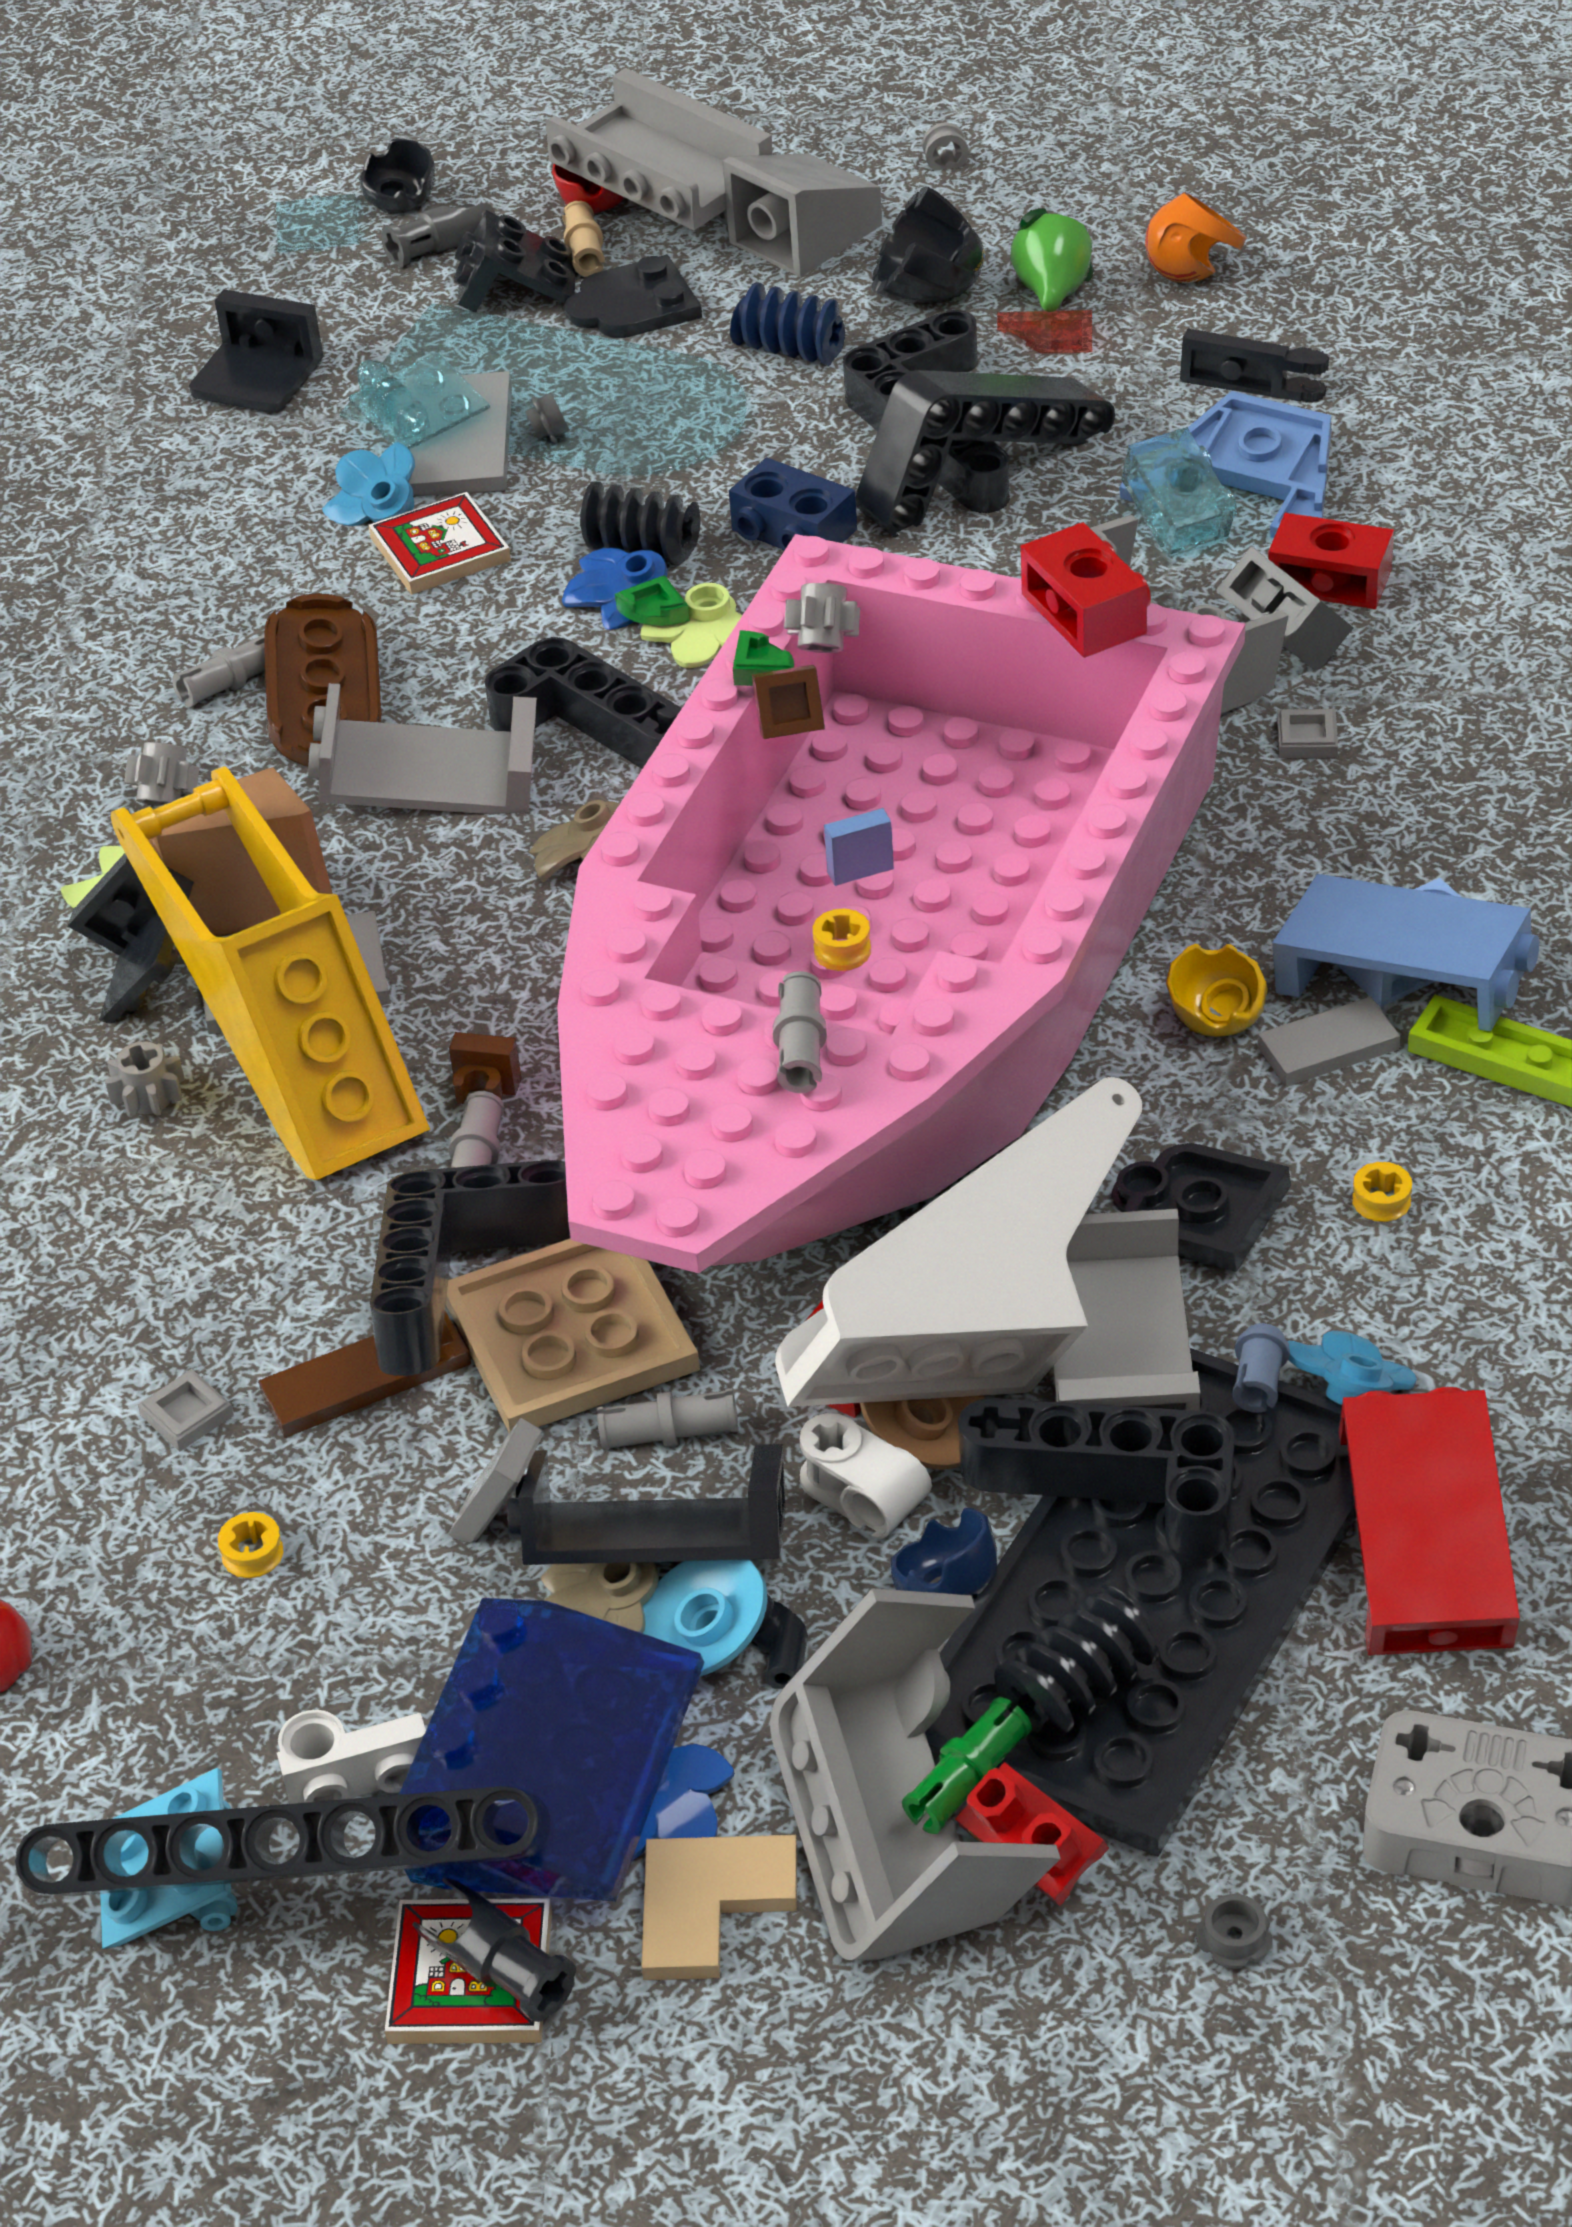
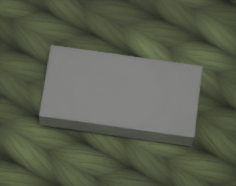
M1367 997L1258 1033L1257 1047L1285 1087L1399 1050L1400 1035L1372 997Z
M522 1418L519 1419L473 1484L448 1533L449 1536L469 1543L477 1541L520 1482L542 1438V1435H540L541 1429Z

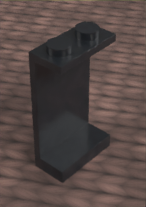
M783 1444L755 1445L748 1497L553 1503L550 1501L548 1451L535 1450L527 1473L523 1474L516 1486V1498H509L510 1541H521L523 1565L780 1559L786 1506Z

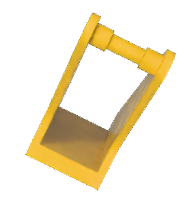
M223 766L211 772L212 781L193 788V793L155 809L149 806L132 814L125 807L111 812V821L119 843L282 1143L307 1178L318 1180L430 1130V1127L338 895L318 893L311 887L230 770ZM223 809L282 913L226 938L216 937L208 930L148 841L162 835V830L200 814L206 817Z

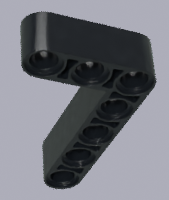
M961 310L940 312L847 352L843 357L845 402L848 407L878 432L891 392L903 375L915 370L970 372L975 369L978 364L976 318L972 314ZM952 440L937 483L963 506L973 512L992 513L1006 507L1010 501L1009 455L994 441Z
M927 370L910 371L897 381L891 392L857 489L856 506L863 514L893 537H898L897 532L912 525L918 527L923 522L952 440L1088 443L1086 439L1100 432L1106 434L1110 431L1115 420V408L1108 400L1079 380L1071 377Z
M541 1160L417 1170L397 1175L389 1181L385 1196L370 1297L377 1362L381 1371L394 1376H409L428 1371L437 1365L440 1359L451 1252L553 1244L571 1238L568 1222L565 1161Z

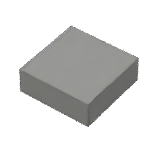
M1336 709L1277 710L1279 758H1338Z
M190 1369L137 1404L140 1416L179 1452L234 1416L232 1405L193 1369Z

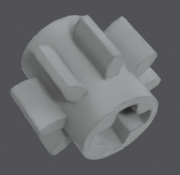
M808 583L801 586L800 600L786 599L784 629H788L787 634L798 635L797 647L799 649L815 653H837L843 651L844 636H859L860 608L857 607L856 601H846V587L830 583Z
M146 742L144 743L143 754H138V757H127L124 783L138 789L136 801L143 804L162 806L164 803L180 799L181 794L193 793V788L197 787L200 767L193 766L192 762L186 761L187 749L184 747L166 743Z
M135 1042L124 1047L118 1053L115 1060L107 1062L111 1077L105 1080L110 1103L119 1104L124 1102L128 1117H132L136 1113L161 1115V1110L171 1100L181 1101L183 1098L179 1083L184 1081L185 1078L180 1057L172 1056L166 1058L163 1044Z

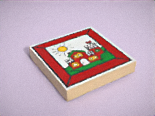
M467 492L368 525L370 538L411 595L511 561L509 546Z
M550 1898L487 1899L523 1925L530 1933V1942L549 1955L552 1921ZM467 1899L399 1901L385 2024V2035L388 2044L542 2043L543 2021H531L520 2011L519 2000L500 1986H484L430 1946L412 1925L415 1921L446 1943H453L466 1931L472 1918V1909Z

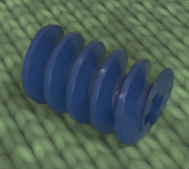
M755 282L747 291L746 296H743L737 303L730 322V338L732 343L738 346L744 342L748 347L755 350L764 346L766 351L777 354L782 350L784 355L790 358H796L798 355H801L804 360L812 363L819 358L822 364L830 366L843 349L845 325L842 317L839 316L840 308L835 299L827 300L821 309L820 298L817 295L811 294L803 303L801 293L793 290L788 293L784 300V293L780 287L774 286L770 288L766 295L764 285Z

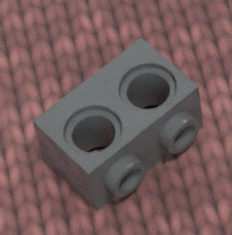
M1253 546L1248 549L1215 590L1251 620L1280 610L1288 614L1283 646L1315 671L1323 667L1354 628Z

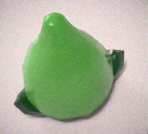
M1045 208L1030 210L1021 218L1018 226L1019 230L1011 245L1010 260L1021 283L1034 291L1038 296L1041 307L1047 312H1055L1065 297L1072 295L1083 281L1089 282L1093 277L1094 268L1091 261L1093 242L1084 224L1064 215L1048 214Z

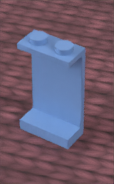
M1317 874L1272 942L1276 993L1300 997L1322 961L1477 988L1478 1027L1480 1030L1491 1031L1503 1009H1510L1513 1006L1518 992L1519 981L1525 972H1532L1535 968L1539 954V937L1531 934V908Z

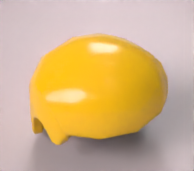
M1199 944L1188 946L1170 963L1166 986L1177 1017L1191 1031L1204 1036L1219 1037L1241 1033L1247 1027L1252 1026L1264 1011L1268 988L1258 962L1241 951L1238 952L1231 944H1226L1218 950H1205ZM1210 1007H1212L1214 1010H1216V1011H1217L1218 1013H1220L1222 1016H1218V1015L1213 1014V1013L1210 1011Z

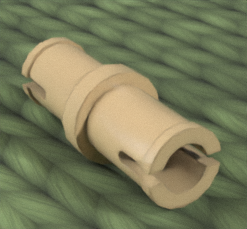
M573 201L565 206L563 210L565 215H562V220L566 227L563 240L571 250L575 271L587 277L601 272L604 268L602 262H605V257L601 250L603 233L600 226L594 221L592 207L584 201Z

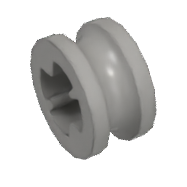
M948 122L938 123L932 126L923 137L922 148L930 168L934 171L958 168L966 163L969 156V147L961 128ZM950 142H953V150L944 149L941 154H938V145L946 147Z

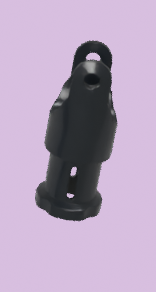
M443 1877L442 1881L468 1900L472 1909L470 1923L466 1931L453 1943H446L433 1932L414 1921L412 1925L418 1934L430 1946L484 1986H500L519 2000L520 2011L531 2021L541 2022L549 2015L556 2013L568 1999L574 1987V1977L576 1974L574 1963L564 1955H554L551 1957L530 1942V1933L523 1925L469 1886H465L457 1880Z

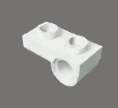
M308 1710L291 1717L283 1725L278 1736L280 1752L277 1753L290 1804L350 1799L378 1790L388 1793L403 1792L417 1784L420 1778L435 1774L429 1741L421 1713L345 1733L341 1721L333 1714L322 1710Z

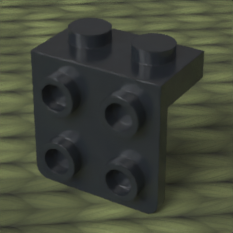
M486 210L474 234L467 231L456 250L455 259L460 261L454 276V282L459 284L458 305L472 312H477L498 273L561 303H565L570 296L575 294V269L570 248L558 238L552 236L544 238L527 230L519 220L512 216L504 214L498 216Z
M223 289L214 300L222 345L189 384L191 396L200 400L267 412H278L285 407L324 357L315 305Z
M124 853L73 909L68 923V927L119 955L99 1017L100 1021L106 1023H114L124 1012L133 1014L145 998L149 985L153 981L159 984L163 983L172 972L179 956V952L173 949L174 942L127 855ZM166 866L187 899H189L194 882Z

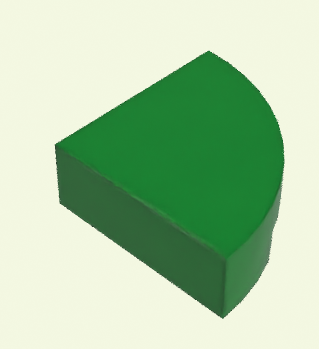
M665 575L615 593L617 610L635 622L646 625L665 626L690 621L687 603Z
M740 630L733 664L734 685L753 686L752 674L794 668V660L790 652L785 649L783 651L769 643V636L759 632Z

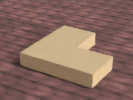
M796 1835L646 1839L641 1967L643 1980L720 1978L721 1913L797 1911Z

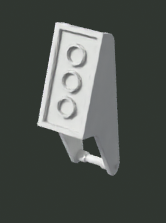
M1103 1078L845 1265L838 1268L824 1287V1308L789 1332L777 1349L775 1358L776 1369L787 1407L1014 1394L1032 1391L1088 1327L1067 1263V1246L1142 1112V1101L1136 1089L1120 1078Z

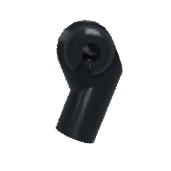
M767 1594L765 1616L752 1641L769 1654L765 1674L767 1684L774 1689H783L803 1667L808 1632L803 1621L783 1604L773 1601Z

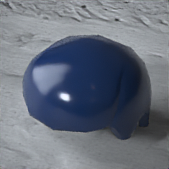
M964 1508L958 1527L949 1528L941 1525L935 1519L929 1520L920 1540L903 1546L891 1558V1576L895 1589L970 1595L974 1601L977 1595L985 1589L997 1574V1547L988 1516L974 1508ZM941 1577L938 1582L930 1583L935 1578Z

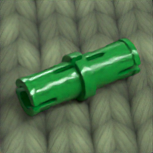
M1002 1697L995 1698L990 1704L989 1709L962 1738H951L941 1748L940 1762L902 1800V1808L916 1826L928 1813L930 1818L924 1823L922 1830L930 1834H938L943 1829L947 1820L967 1800V1796L988 1771L996 1768L1021 1739L1029 1735L1032 1730L1031 1722L1019 1706L1005 1718L1003 1714L1011 1707V1701Z

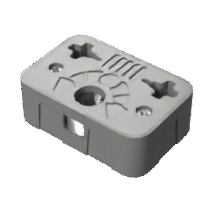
M1402 1710L1393 1713L1385 1720L1382 1726L1368 1792L1363 1836L1364 1857L1375 1869L1403 1876L1406 1874L1448 1882L1450 1885L1541 1900L1543 1903L1558 1906H1572V1740L1412 1710Z

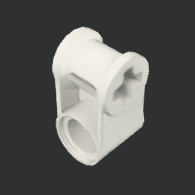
M825 1413L808 1420L801 1429L800 1448L803 1455L807 1458L800 1470V1483L803 1490L815 1500L847 1517L856 1527L861 1528L865 1524L874 1529L876 1532L872 1536L877 1539L887 1537L931 1491V1478L926 1468L915 1456L904 1449L892 1446L857 1425L849 1417L841 1414Z

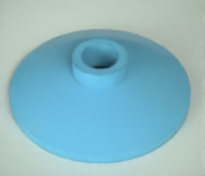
M748 1559L684 1561L674 1567L659 1580L653 1596L643 1605L646 1626L645 1631L637 1642L642 1656L659 1673L679 1679L707 1675L731 1662L752 1641L765 1616L767 1587L760 1571Z

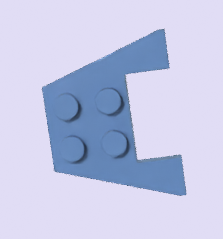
M1231 391L1187 427L1186 437L1171 450L1162 448L1151 457L1150 467L1139 477L1136 478L1132 474L1127 477L1119 487L1120 498L1165 510L1179 492L1188 476L1278 498L1285 501L1270 525V537L1274 538L1285 512L1323 518L1332 433L1331 415Z

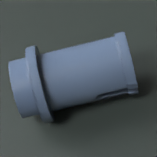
M1258 1323L1251 1325L1238 1336L1234 1348L1236 1357L1239 1360V1366L1232 1396L1234 1402L1239 1407L1250 1412H1265L1267 1405L1271 1408L1275 1406L1278 1398L1277 1387L1280 1368L1287 1363L1290 1356L1289 1343L1286 1341L1282 1331L1273 1325Z

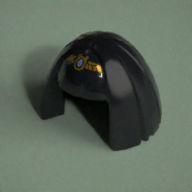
M930 187L921 188L919 192L917 191L911 197L910 202L908 201L905 204V210H901L892 225L894 233H888L881 247L880 257L876 261L877 266L873 272L872 290L882 297L898 302L913 304L946 302L959 297L976 282L984 264L985 251L978 234L946 198Z

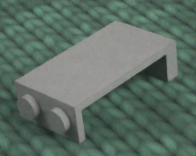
M329 683L326 707L315 706L313 740L321 741V744L310 743L308 778L319 779L320 803L479 814L529 812L537 698L513 697L511 732L340 720V684Z
M1177 1209L1085 1214L1068 1243L1066 1257L1088 1327L1053 1366L1056 1402L1200 1411L1198 1371L1193 1372L1178 1257L1179 1218Z

